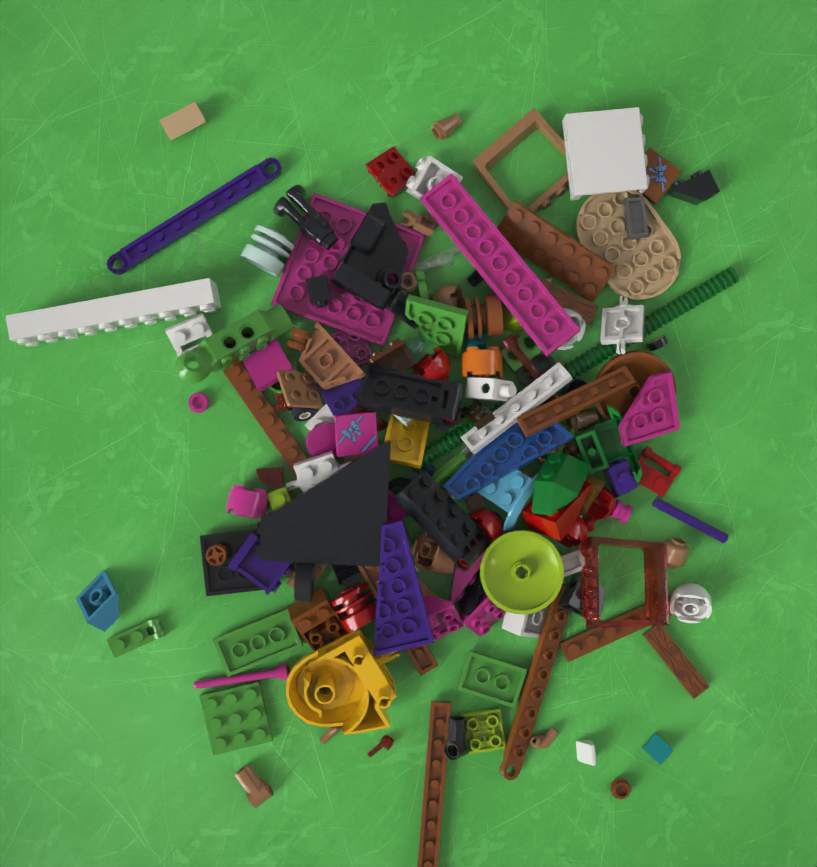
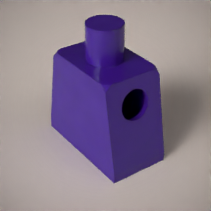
M621 458L609 463L608 468L603 469L615 499L638 488L625 459Z

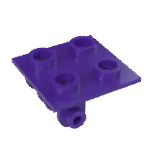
M360 379L324 390L318 383H315L333 416L344 414L357 407V398L361 386Z

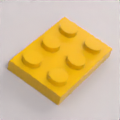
M390 414L385 441L391 440L390 463L421 469L429 422L414 419L406 427L394 415Z

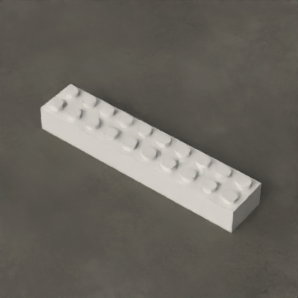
M210 278L6 315V322L11 341L18 342L19 345L26 344V347L39 345L38 342L41 341L54 343L58 342V338L75 339L78 338L79 334L84 333L86 336L98 334V331L105 330V332L117 331V327L125 326V328H135L138 323L145 322V325L156 324L157 320L160 319L173 321L177 319V316L194 317L197 316L196 313L203 311L205 314L217 312L216 309L221 308L217 284Z

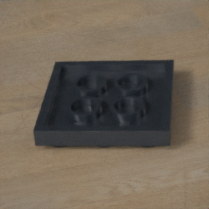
M257 529L200 536L206 596L263 590L237 570L233 571L227 567L250 534L254 531L257 533ZM215 544H222L229 551L228 559L221 565H211L206 560L207 550Z

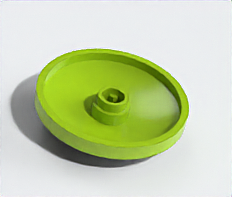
M526 530L507 532L496 538L483 554L480 564V579L483 589L489 599L504 611L523 615L538 612L554 601L562 587L564 568L560 554L555 546L540 534Z

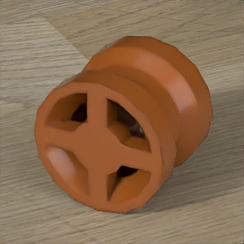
M215 544L206 552V560L214 566L226 562L229 556L227 547L222 544Z

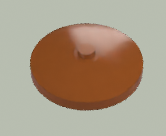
M638 350L618 354L607 361L598 372L596 379L626 366L636 383L634 386L595 404L601 416L605 420L611 418L607 408V404L610 403L618 408L623 418L648 377L667 370L671 371L668 365L658 356ZM673 375L675 395H676V382H675V378H674V375Z

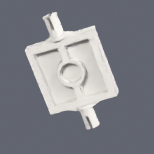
M620 296V305L612 308H603L601 345L617 344L616 353L621 354L622 352L624 354L626 343L643 342L644 305H628V298Z
M329 451L294 463L293 467L297 474V480L286 483L287 490L290 491L300 487L304 492L351 463V461L339 465L335 460L333 452Z

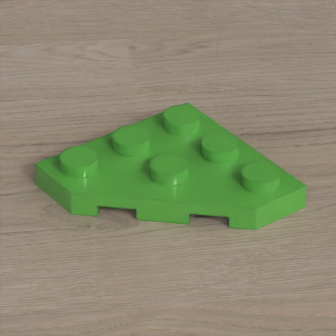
M409 294L405 309V315L408 319H413L419 326L418 330L427 340L431 339L437 345L436 347H440L447 356L460 359L469 311Z

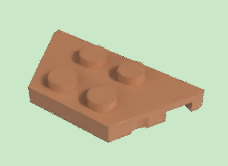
M318 322L315 323V332L312 338L308 339L299 362L324 390L364 377L366 374Z

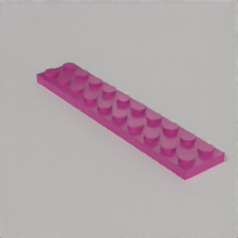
M452 173L420 197L421 203L546 357L580 332L574 321Z

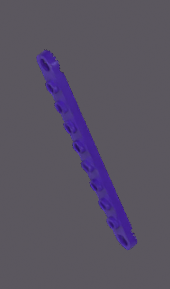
M269 158L253 166L121 248L120 251L112 254L107 260L108 269L116 275L126 273L277 179L282 173L279 161L275 158ZM269 165H276L275 172L267 173L266 169ZM121 259L123 261L122 267L114 269V262Z

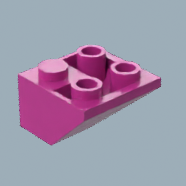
M429 595L423 596L434 641L464 627L453 602Z

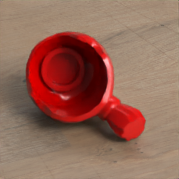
M597 486L591 488L582 505L583 511L588 516L585 522L590 532L594 529L597 520L607 518L616 507V499L613 493L606 487Z

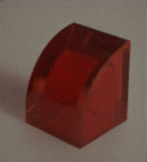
M283 467L256 469L259 479L265 485L273 488L284 487Z

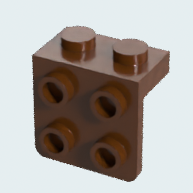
M399 338L389 343V347L386 350L382 351L379 349L370 355L371 359H369L370 365L405 372L417 365L406 347L405 339L400 341Z

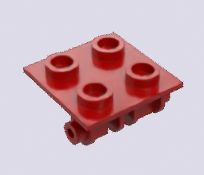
M394 146L365 164L368 173L376 179V183H380V187H384L383 189L387 192V196L392 198L397 196L398 191L406 186L409 177L416 174Z

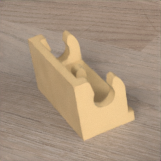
M196 102L159 120L171 142L207 123Z

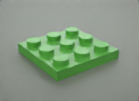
M260 680L204 693L199 696L213 755L273 741Z

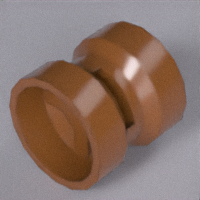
M293 327L291 334L294 337L288 340L286 346L303 352L306 348L305 341H308L312 334Z

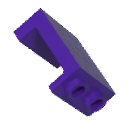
M254 531L227 567L233 571L237 570L269 595L271 591L274 593L282 584L279 581L283 574L287 576L294 566L291 565L292 562L260 561V555L256 554L260 535Z

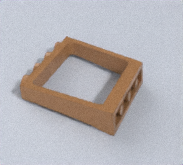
M535 108L473 160L475 171L507 212L512 203L488 172L495 164L535 130H539L566 158L565 142ZM568 172L530 204L528 208L535 213L541 208L545 210L551 205L552 199L556 195L558 197L562 196L567 191V186L569 185Z

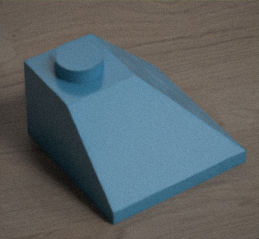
M103 570L79 594L76 600L86 622L105 632L119 618V594L107 571Z

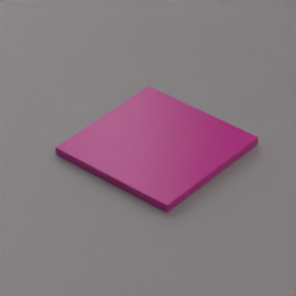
M313 193L309 204L317 212L321 213L323 218L327 219L330 227L334 230V234L339 239L327 250L323 245L319 246L317 242L307 238L300 228L294 242V249L290 253L271 305L276 306L280 304L285 311L384 347L396 315L386 308L382 311L358 299L330 281L367 212ZM394 223L409 251L402 273H412L426 235ZM389 274L387 277L390 285L395 283V277L392 274ZM326 275L332 302L328 303L326 307L316 308V306L311 305L306 279ZM408 279L403 281L405 286L409 283ZM352 329H357L360 333L352 331Z

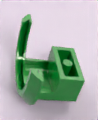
M608 403L607 408L611 418L575 431L576 442L584 461L591 467L589 474L609 467L610 462L628 456L636 482L639 483L642 470L633 444L626 447L621 445L618 425L623 418L618 408Z

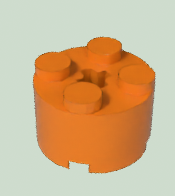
M475 346L467 347V351L462 353V379L465 380L466 377H497V379H502V352L499 351V347H488L487 350H479V347Z

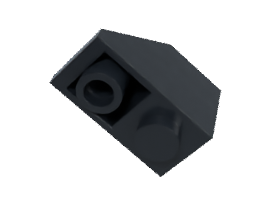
M700 170L690 176L691 179L685 182L681 179L672 184L673 188L668 194L671 197L698 205L714 197L720 190L710 170L703 173Z

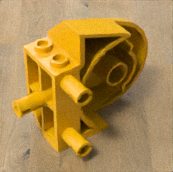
M361 629L352 631L303 657L292 667L286 684V697L289 707L297 717L307 724L319 727L343 726L344 735L389 728L391 723L386 709L390 707L391 702L397 695L395 680L385 664L399 657V652L395 651L373 656L374 645L369 637Z

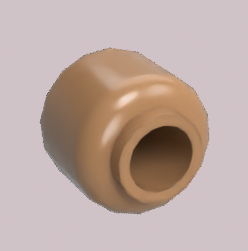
M671 537V539L664 541L659 557L664 561L665 566L675 569L676 566L681 567L685 564L689 554V547L686 545V541L677 537Z

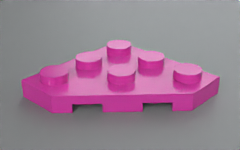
M667 370L648 377L618 425L621 445L626 447L680 430L673 374L671 371Z

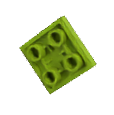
M500 707L460 713L461 716L467 719V740L471 747L468 754L505 749L506 741Z

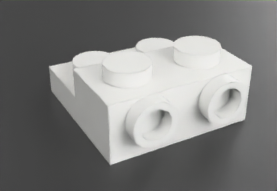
M432 156L421 157L416 164L418 171L415 176H410L406 183L408 187L406 192L420 200L421 196L451 173L459 182H461L463 177Z

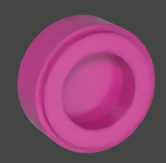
M198 392L190 396L188 404L192 411L202 413L209 408L210 400L207 395Z

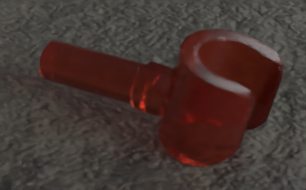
M384 735L379 744L367 753L368 756L372 757L382 747L389 750L394 740L388 735Z

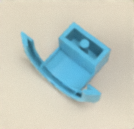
M516 470L477 491L509 513L503 526V534L518 530L517 522L519 516L534 493V482L538 473L531 479L521 471Z

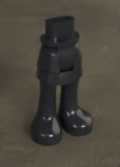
M301 185L293 186L286 192V196L308 218L305 219L285 197H281L277 201L273 209L274 213L279 217L285 215L290 217L301 228L302 233L306 234L307 238L317 242L319 246L323 245L329 250L339 238L334 234V230L330 227L327 219L323 218L322 214L317 212L304 198V188Z

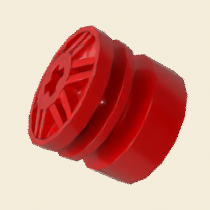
M366 581L346 588L330 601L332 607L342 604V606L335 610V613L346 612L347 615L340 621L346 633L355 631L376 619L377 600L368 602L367 599L373 594L372 590L363 593L369 587Z

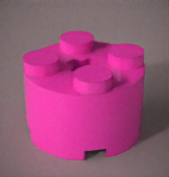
M234 484L233 488H230L225 513L231 514V510H233L232 513L238 516L258 519L259 515H261L262 519L267 515L269 500L266 494L268 492L258 488H254V491H248L246 486Z

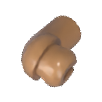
M551 726L546 734L532 736L530 744L536 749L548 748L559 732Z

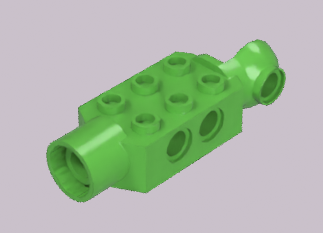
M280 304L267 311L257 310L209 336L198 347L186 351L178 357L176 361L178 376L188 383H198L208 377L209 373H216L219 370L225 371L233 366V362L247 359L251 352L263 350L268 346L267 343L293 329L287 312ZM192 361L199 364L195 369H191L187 365Z

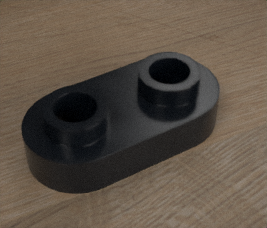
M541 354L521 366L517 371L518 381L521 384L530 385L555 365L553 357L550 355L546 357L545 354ZM541 361H545L547 363L546 368H542L540 366ZM525 371L530 373L528 379L523 377Z

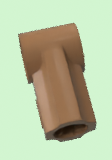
M250 763L242 767L235 774V777L247 792L246 795L249 802L255 808L274 795L271 786L265 780L262 781Z

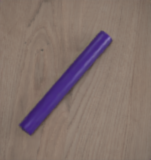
M658 497L652 503L653 507L722 543H725L729 537L728 534Z

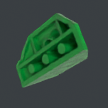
M549 453L534 482L532 512L535 514L554 515L557 509L566 506L578 497L591 469L590 465L577 456Z

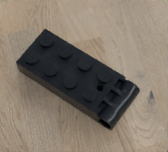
M366 364L364 371L366 375L362 378L357 398L358 408L441 425V423L448 426L457 424L464 386L461 383L427 379L416 374Z
M425 469L394 498L454 561L457 568L462 571H468L490 545L489 539L482 535L483 531Z

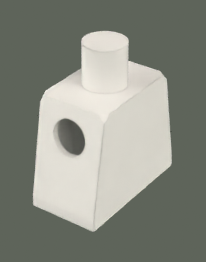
M467 377L465 398L490 402H507L516 395L517 389L511 381ZM490 387L488 393H484L482 388Z

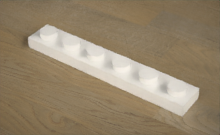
M558 362L494 411V420L479 430L473 427L461 439L475 455L517 422V417L532 411L573 380L572 376Z

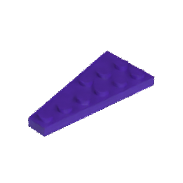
M399 520L383 524L373 656L434 643V636L404 521Z

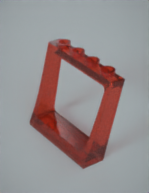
M595 536L587 537L586 543L581 549V554L585 557V565L582 567V576L585 578L582 596L585 598L586 607L583 609L582 615L586 620V628L669 626L666 543ZM598 545L641 549L644 552L646 611L644 620H600Z

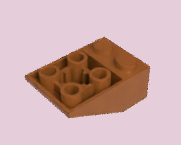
M323 587L313 592L311 602L298 601L288 607L291 622L313 651L348 634L340 622L342 616L335 613L337 608L336 606H331V598Z

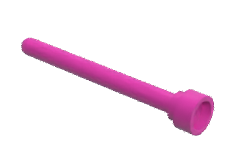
M283 663L271 670L198 680L194 682L193 686L195 689L273 677L287 680L290 670L288 663Z

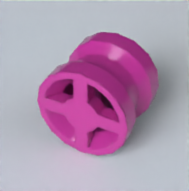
M617 499L616 507L609 517L617 518L621 523L625 524L632 513L633 506L625 505L621 500Z

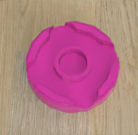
M318 423L307 434L306 447L312 457L332 451L335 459L338 458L336 454L334 423Z

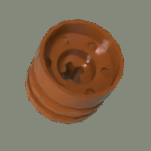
M495 293L485 294L484 304H480L477 295L473 296V305H471L469 296L463 297L462 309L469 311L466 324L468 339H474V329L477 331L478 338H482L483 328L487 329L489 337L503 335L501 300Z

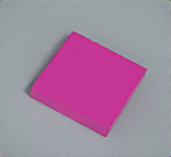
M277 339L268 343V346L263 350L255 351L247 359L243 360L259 392L279 381L276 374L278 370L294 371Z

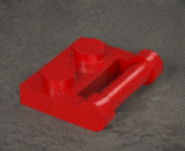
M646 446L638 457L642 470L639 484L658 496L664 497L682 467L678 464H672L653 452L652 448ZM649 458L670 472L666 476L644 463L645 460Z

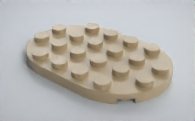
M637 191L591 195L582 205L577 215L575 225L577 241L617 267L606 284L618 295L631 300L651 299L666 291L673 284L679 273L681 253L675 237L649 201L644 197L649 237L627 240L623 199L643 195Z

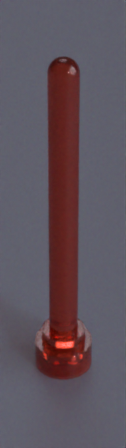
M514 333L510 334L500 344L505 350L512 351L536 380L541 376V373L518 346V338ZM554 393L549 398L551 400H554L556 398H559V396L557 395V393Z

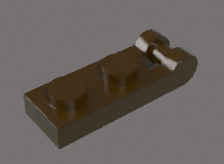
M478 399L472 401L473 404L470 406H465L461 409L466 419L478 430L495 419L493 413Z

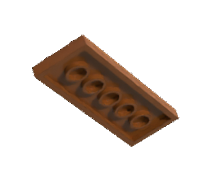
M517 200L513 202L497 227L516 251L592 302L617 269V267Z

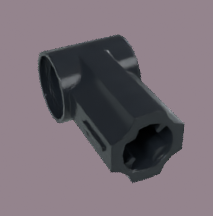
M464 716L449 717L448 743L444 746V753L448 759L456 760L467 755L471 749L470 743L467 740V719Z

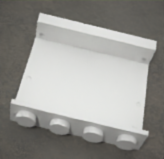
M639 107L570 113L564 116L562 123L571 200H579L583 195L639 190V194H643L648 189L650 178L648 174L646 175L645 168L647 167L648 159L643 149L645 146V135L642 134L641 130L643 115L640 114Z

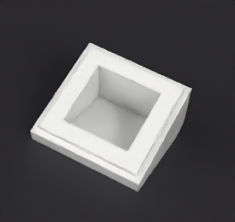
M590 739L577 740L576 751L578 761L595 766L596 754L593 742Z

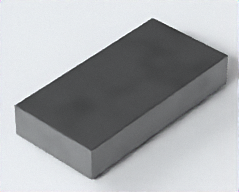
M644 196L624 198L623 208L627 240L648 238L649 232Z

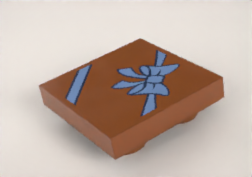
M649 147L645 152L648 159L647 167L645 168L646 175L648 174L650 178V184L648 189L641 195L655 205L681 171Z

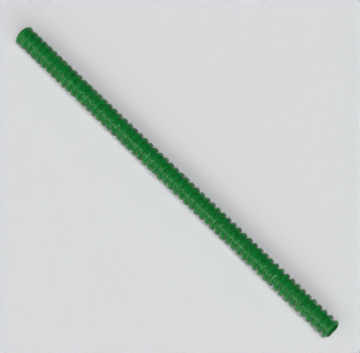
M728 267L726 271L723 270L721 274H716L715 277H711L710 280L701 283L699 287H694V290L691 289L688 293H684L683 297L679 296L678 300L674 299L672 303H667V306L664 305L661 309H657L656 313L652 312L651 316H645L643 338L646 337V334L650 335L652 331L655 332L657 328H662L663 324L667 325L668 321L672 322L679 315H684V312L694 309L695 305L699 306L701 302H706V299L709 300L712 296H716L717 293H721L722 289L726 290L728 287L733 286V283H738L739 277L736 271ZM626 343L625 346L628 348L630 344L634 343ZM598 344L596 348L592 347L591 351L587 350L586 354L582 353L581 357L577 356L575 360H570L569 364L565 363L564 368L575 379L576 375L580 376L581 372H587V369L590 370L592 366H597L598 362L602 363L603 359L607 360L609 356H614L617 344ZM500 402V405L496 404L493 409L489 408V410L493 413L506 402ZM467 421L468 424H462L461 428L457 427V430H452L451 434L447 433L444 438L440 437L439 441L435 440L434 444L430 443L429 447L425 446L421 469L424 468L425 464L428 466L430 461L434 462V459H439L441 455L445 456L447 451L450 453L452 448L455 450L456 446H461V443H463L461 437L474 426ZM412 467L413 470L416 471V472H417L418 469H419V468Z

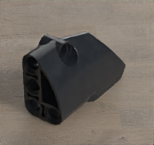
M386 202L373 203L352 237L351 245L330 278V281L336 286L384 311L395 290L403 281L402 272L409 254L392 220ZM389 274L395 277L393 285H390L387 281Z

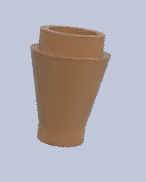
M455 113L450 117L434 122L431 130L435 138L439 141L442 139L446 140L462 124L461 118Z
M596 411L579 412L566 419L567 426L570 430H580L588 425L597 423L598 415Z

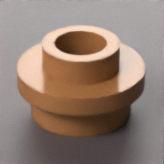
M411 272L402 273L403 281L398 288L406 293L412 292L417 286L416 276ZM405 279L410 280L411 284L409 286L404 285L403 281Z

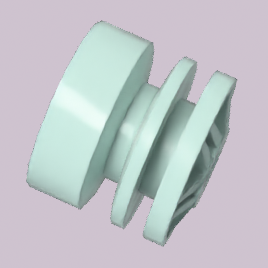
M256 225L254 230L261 237L252 234L250 237L257 245L246 244L240 256L263 271L278 277L284 267V264L278 257L289 258L290 255L283 248L292 251L294 245L277 231Z

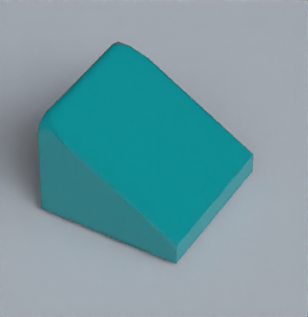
M484 328L482 338H478L477 331L474 329V339H468L465 331L466 351L467 347L472 346L479 347V350H486Z
M656 733L642 747L660 765L674 750Z

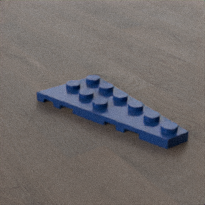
M516 422L475 455L473 454L444 485V488L458 501H461L574 439V436L559 423H556L526 438Z

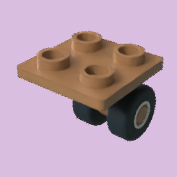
M278 370L276 374L286 404L289 407H293L291 409L293 419L299 422L311 419L316 414L315 408L320 409L323 406L314 378L307 372Z

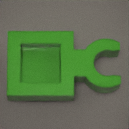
M424 270L415 271L419 297L433 300L431 288H427Z

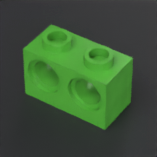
M525 330L516 335L518 339L513 343L509 340L500 347L502 350V360L512 373L541 352L535 342L533 348H527L524 345V340L531 338ZM510 350H515L518 353L517 360L509 359L508 352Z

